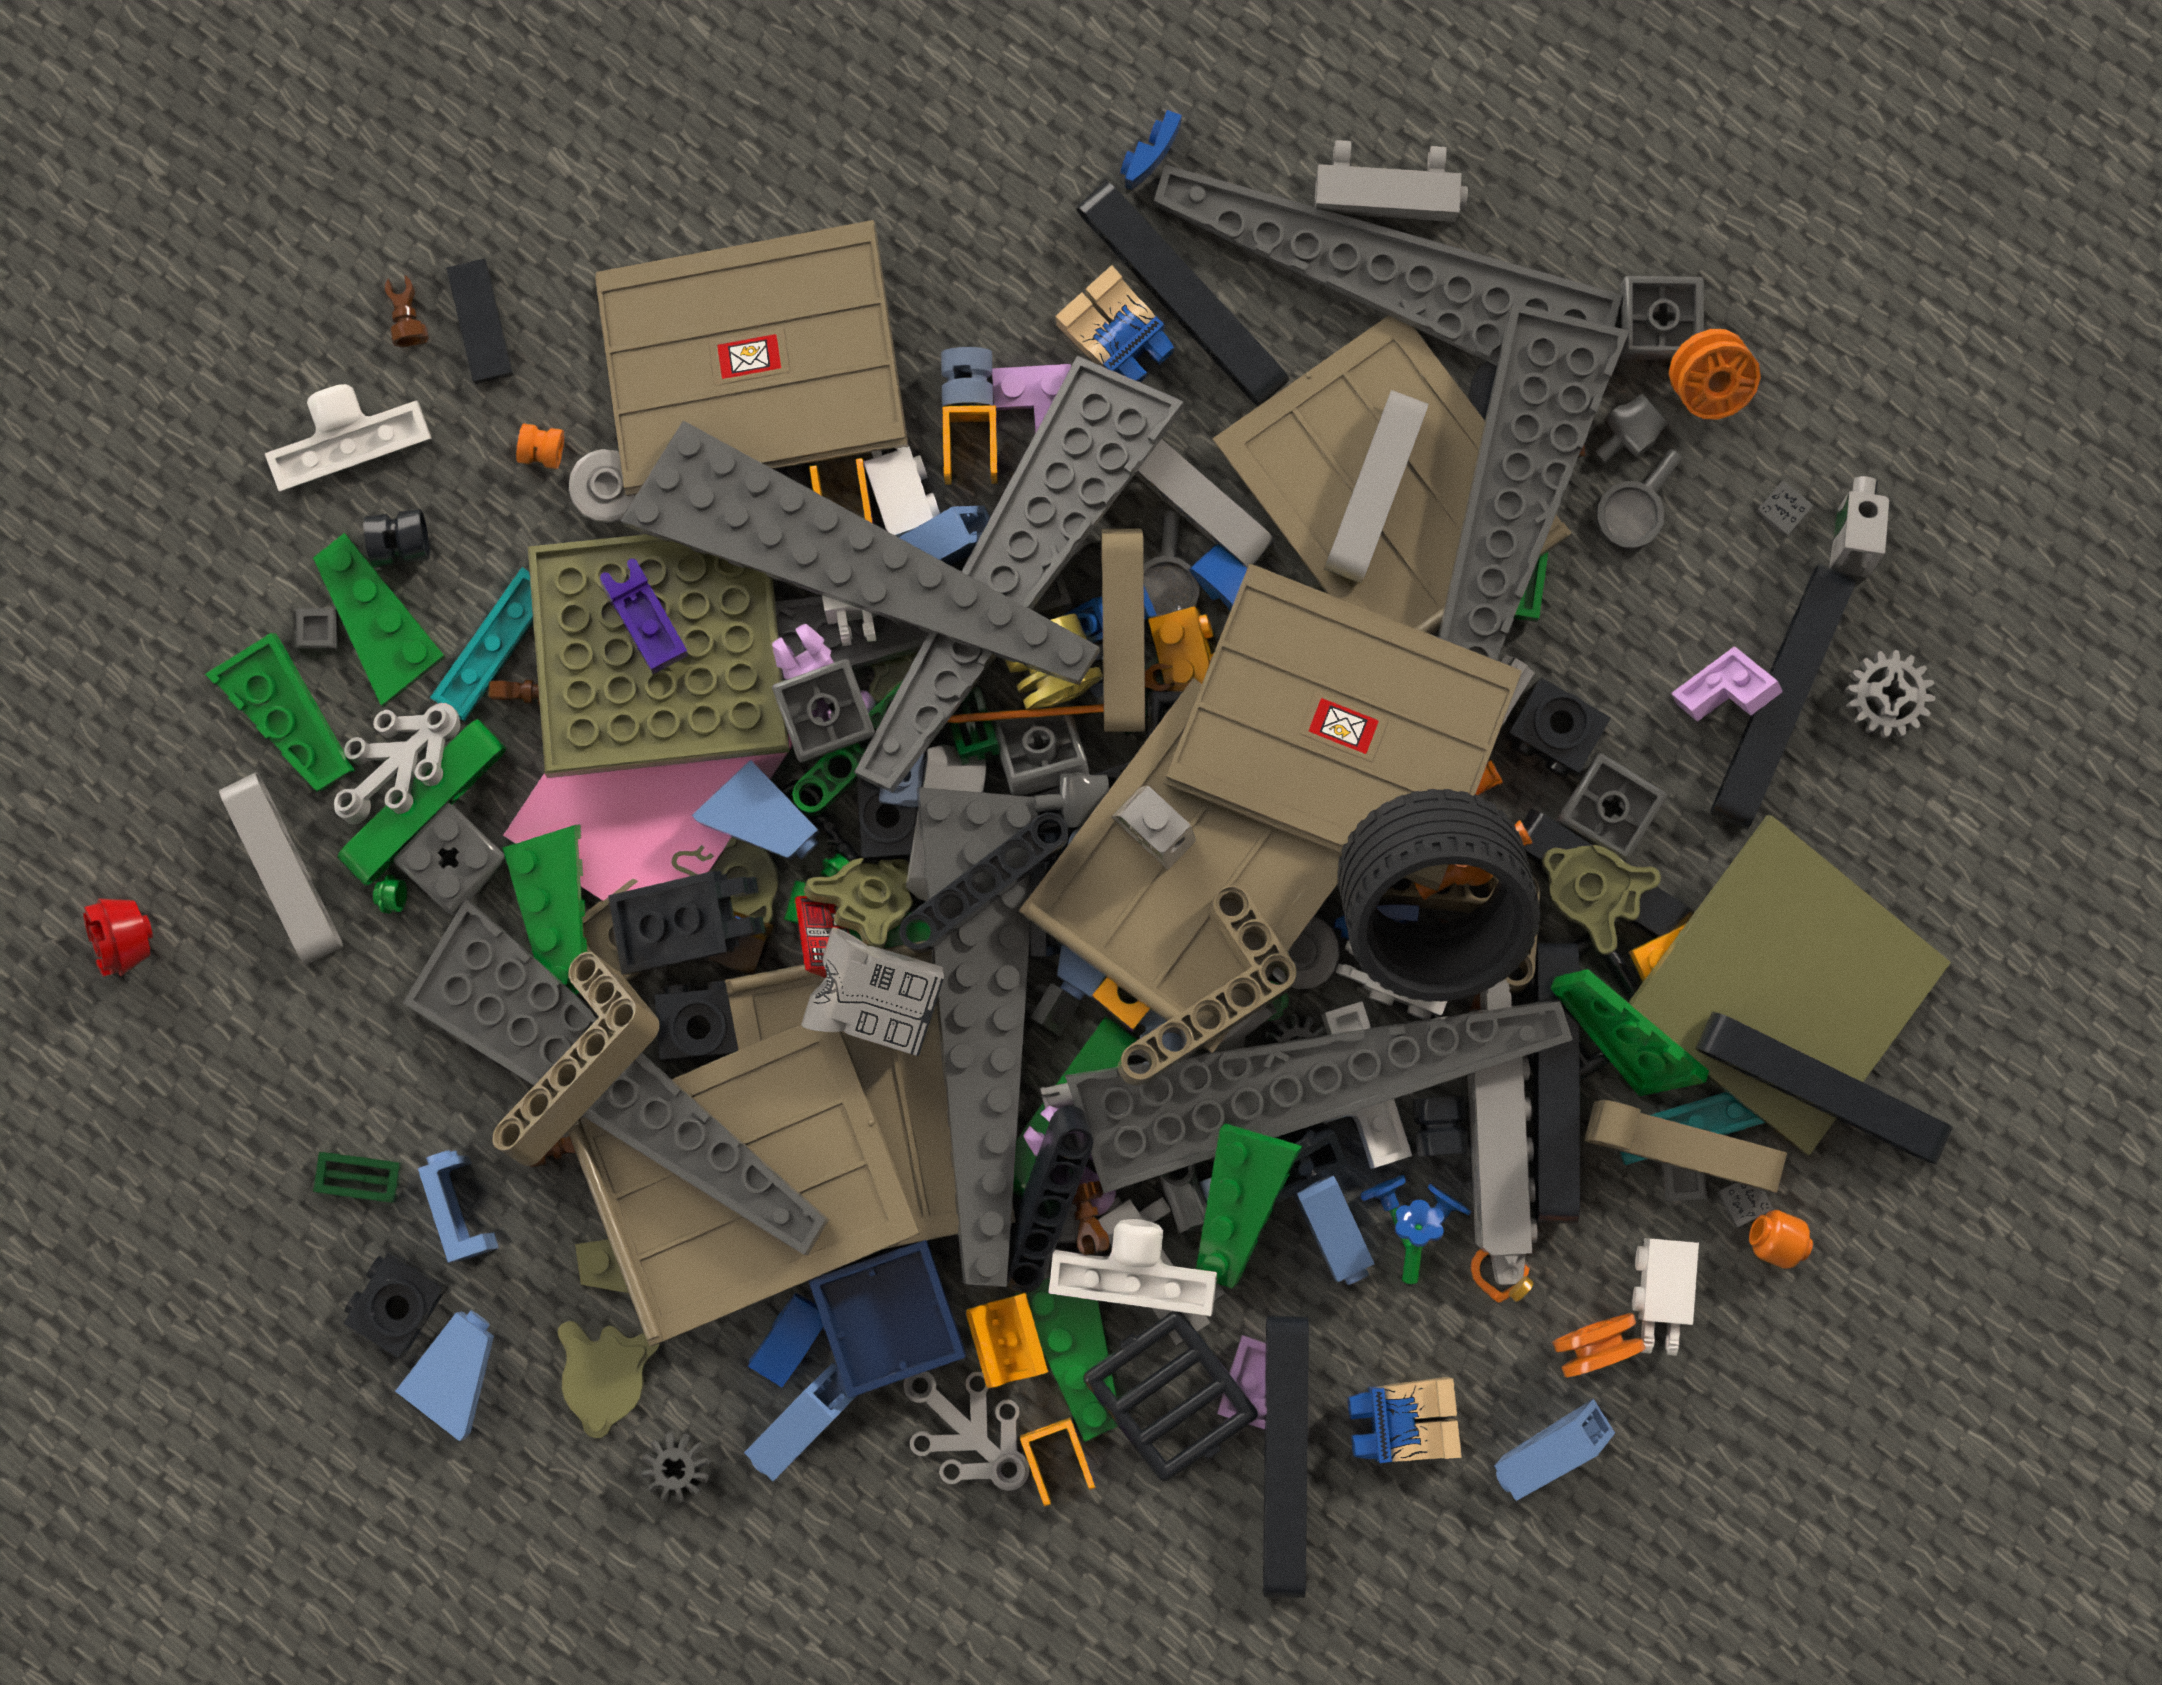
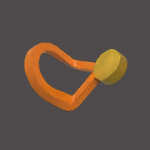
M1479 1249L1471 1262V1273L1476 1284L1498 1303L1503 1302L1509 1297L1515 1302L1521 1300L1534 1284L1527 1277L1530 1270L1525 1264L1523 1278L1517 1284L1500 1292L1481 1276L1480 1264L1488 1253Z

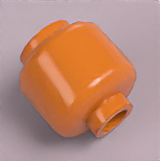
M1771 1210L1765 1215H1760L1753 1222L1750 1229L1749 1242L1752 1245L1754 1254L1759 1259L1780 1268L1790 1269L1795 1267L1800 1261L1806 1260L1812 1251L1813 1241L1810 1238L1808 1224L1802 1219L1780 1210Z

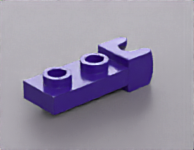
M631 558L627 561V566L630 570L629 580L624 583H617L609 573L604 572L600 576V582L651 673L655 674L688 656V652L651 586L648 584V580L638 562Z

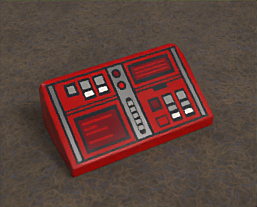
M798 896L795 898L805 970L826 978V970L822 958L831 929L834 927L849 933V929L835 923L834 916L839 909L835 904L814 902L806 896Z

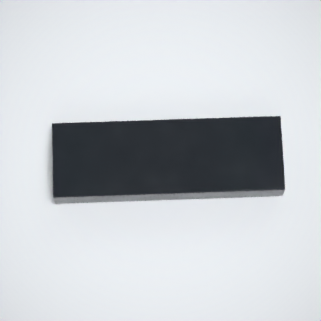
M486 259L446 267L474 384L514 375Z

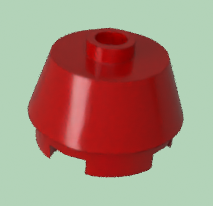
M98 898L96 904L84 907L86 913H83L86 933L89 942H92L96 956L101 957V959L95 962L103 977L115 973L122 976L150 957L148 939L153 938L152 928L147 915L141 916L134 900Z

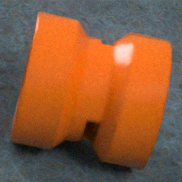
M523 423L517 442V462L528 465L533 462H540L546 468L558 469L564 447V431L555 428L543 431L539 430L536 425Z

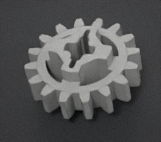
M1894 650L1886 660L1884 653L1880 651L1874 654V663L1868 658L1860 662L1864 672L1854 670L1850 673L1849 676L1856 684L1845 688L1846 693L1854 695V700L1846 704L1847 709L1857 708L1859 713L1853 721L1857 723L1866 720L1868 724L1865 732L1868 734L1878 727L1880 728L1881 738H1887L1892 729H1894L1897 737H1902L1906 735L1905 725L1914 731L1920 727L1916 717L1925 719L1930 716L1931 713L1924 707V704L1935 701V696L1926 694V689L1932 686L1934 681H1923L1921 675L1925 673L1927 668L1924 665L1915 669L1912 666L1914 656L1910 655L1904 661H1901L1899 651ZM1884 669L1880 682L1867 683L1869 677L1875 671ZM1903 674H1905L1909 678L1913 687H1910V685L1906 682V680L1903 678ZM1889 686H1891L1892 693L1898 694V698L1890 703L1889 696L1882 693ZM1866 701H1870L1875 707L1877 715L1870 710ZM1913 706L1907 716L1896 720L1900 707Z

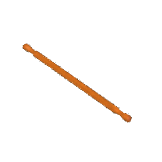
M1104 704L952 715L947 722L961 723L1104 712Z

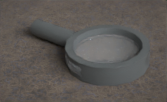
M1669 449L1644 484L1625 481L1613 485L1603 494L1596 508V524L1600 534L1609 544L1620 549L1635 550L1648 545L1659 534L1664 523V507L1656 493L1683 459L1678 452Z
M1176 511L1164 512L1161 556L1155 557L1143 564L1144 586L1157 614L1155 617L1193 606L1196 607L1200 594L1199 583L1188 570L1191 566L1184 560L1177 558L1180 513Z

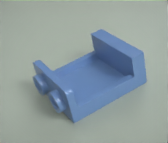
M448 1150L427 1157L428 1165L418 1168L448 1263L463 1261L498 1249L494 1233H484L470 1238L453 1187L450 1171L471 1164L469 1156L458 1155L457 1151L450 1152Z

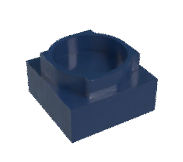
M923 1240L809 1280L848 1398L967 1356L928 1240Z

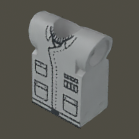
M833 927L822 958L826 970V978L810 995L801 1023L802 1027L823 1032L844 1031L848 1035L919 1056L944 980L943 967L874 946H867L851 934Z

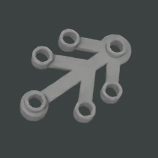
M447 703L435 704L424 715L397 717L390 710L381 711L376 715L373 723L374 728L386 738H391L397 735L398 732H417L406 742L368 744L359 737L350 739L345 744L344 754L354 764L362 765L372 760L386 761L357 788L344 789L336 795L334 800L336 814L349 824H358L364 821L371 810L369 798L396 773L395 787H392L386 793L385 804L397 814L407 812L413 804L411 790L414 773L416 778L426 786L438 784L443 777L441 762L445 742L452 740L460 730L459 714L451 705ZM389 720H391V723L389 724V726H387L386 728H384V725L386 724V722H388ZM427 746L426 759L420 761L416 766L418 753ZM362 747L361 751L358 754L354 755L355 751L358 748ZM433 768L431 774L425 777L426 772ZM400 796H403L402 800L398 804H395L396 800Z
M925 1371L905 1378L903 1387L906 1396L917 1403L926 1402L959 1433L931 1435L927 1431H918L910 1439L911 1451L918 1456H926L930 1452L977 1450L988 1461L972 1464H961L956 1459L944 1461L940 1467L939 1474L945 1483L956 1484L960 1480L991 1479L998 1488L1007 1491L1016 1490L1024 1485L1028 1479L1030 1469L1026 1457L1017 1451L1016 1420L1019 1417L1020 1409L1015 1401L1004 1399L997 1404L995 1415L1001 1422V1446L999 1449L987 1438L986 1392L989 1388L985 1385L982 1391H974L970 1387V1380L974 1376L984 1378L981 1371H974L969 1374L965 1383L966 1389L970 1393L971 1422L936 1389L937 1384L932 1373ZM916 1378H924L928 1382L926 1392L917 1393L914 1391L912 1384ZM1011 1404L1015 1408L1013 1418L1004 1419L1001 1417L999 1410L1002 1405ZM918 1436H925L929 1439L930 1446L926 1451H919L915 1448L914 1441ZM1012 1462L1016 1465L1017 1473L1013 1477H1006L1002 1474L1001 1467L1004 1463ZM948 1464L958 1466L959 1476L955 1479H948L944 1475L945 1466Z

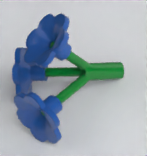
M1400 1175L1363 1191L1360 1196L1362 1201L1370 1198L1380 1199L1384 1210L1390 1212L1395 1224V1232L1405 1246L1402 1281L1407 1284H1416L1419 1278L1422 1248L1429 1241H1438L1442 1238L1444 1230L1441 1224L1445 1222L1451 1211L1463 1212L1468 1216L1472 1211L1431 1183L1427 1188L1434 1194L1438 1202L1434 1208H1430L1429 1204L1424 1200H1415L1410 1206L1403 1205L1397 1209L1399 1202L1394 1192L1400 1185L1406 1182L1405 1176Z

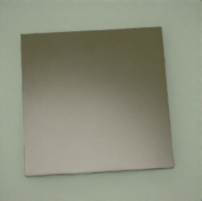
M648 534L528 547L544 768L547 778L790 752L788 731L772 690L774 684L783 681L782 668L776 665L772 643L779 639L773 578L745 566L742 568L708 553L705 555L692 550L691 547L671 540L668 542ZM631 558L638 562L648 580V584L651 586L688 652L687 657L655 674L651 673L600 582V576L604 572L609 573L617 583H624L629 580L630 570L628 569L627 561Z
M1766 815L1628 1003L1709 1070L1708 1078L1803 1154L1810 1155L1836 1118L1697 1051L1695 1048L1711 1012H1718L1733 1018L1864 1082L1951 962L1776 818Z

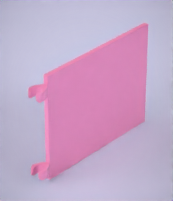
M788 734L789 749H791L793 745ZM788 752L547 778L544 773L503 836L516 844L580 824L581 839H578L579 859H582L583 876H580L581 887L603 901L608 898V895H612L631 879H635L638 882L627 891L689 877L690 875L676 870L672 866V857L679 851H696L701 845L704 847L701 855L707 857L711 853L714 856L712 859L703 862L696 856L683 855L678 857L676 862L678 866L684 867L696 874L707 873L711 871L732 837L701 825L692 815L750 760L771 780Z

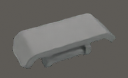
M942 744L928 748L921 787L983 793L986 760L985 758L977 760V756L969 757L970 763L962 765L957 747ZM917 812L906 888L918 899L928 901L927 882L924 876L923 865L925 863L923 840H921L919 812Z

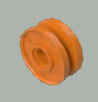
M1709 329L1693 335L1681 344L1672 357L1669 368L1672 388L1690 413L1702 419L1719 420L1737 413L1748 405L1753 398L1761 379L1758 361L1741 338L1726 329Z
M1633 1313L1593 1323L1552 1341L1555 1352L1575 1350L1577 1357L1561 1367L1564 1376L1573 1377L1627 1359L1645 1350L1646 1347L1643 1339L1623 1340L1621 1333L1636 1324Z

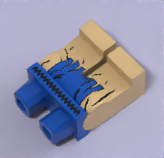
M1112 265L1086 288V296L1081 292L1055 316L1056 326L1093 363L1140 383L1147 376V372L1136 361L1141 354L1146 351L1160 365L1174 352L1172 343L1164 334L1163 322L1137 297Z
M1442 1377L1367 1387L1368 1392L1347 1397L1350 1419L1371 1417L1372 1433L1351 1435L1354 1457L1375 1459L1378 1463L1461 1458L1457 1420L1442 1419L1415 1422V1419L1457 1415L1453 1378Z

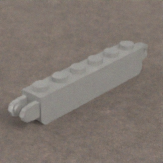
M1503 980L1494 987L1480 993L1481 1009H1472L1469 1013L1512 1007L1511 993L1509 992V989H1511L1509 988L1510 983H1507V980ZM1527 1056L1467 1074L1475 1244L1484 1252L1490 1254L1495 1281L1498 1284L1505 1285L1517 1284L1523 1278L1526 1253H1532V1243L1537 1242L1535 1218H1530V1202L1535 1201L1536 1193L1534 1179L1528 1178V1162L1533 1161L1534 1150L1531 1137H1526V1121H1530L1532 1115L1530 1098L1524 1095V1080H1529L1530 1075Z

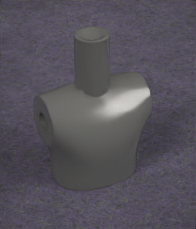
M1641 393L1633 401L1618 406L1607 415L1604 422L1613 436L1595 452L1605 463L1623 447L1638 458L1654 445L1658 435L1669 423Z
M1080 772L1060 775L1059 793L1034 796L1036 812L1061 809L1062 817L1067 827L1083 826L1109 791L1107 775H1087Z

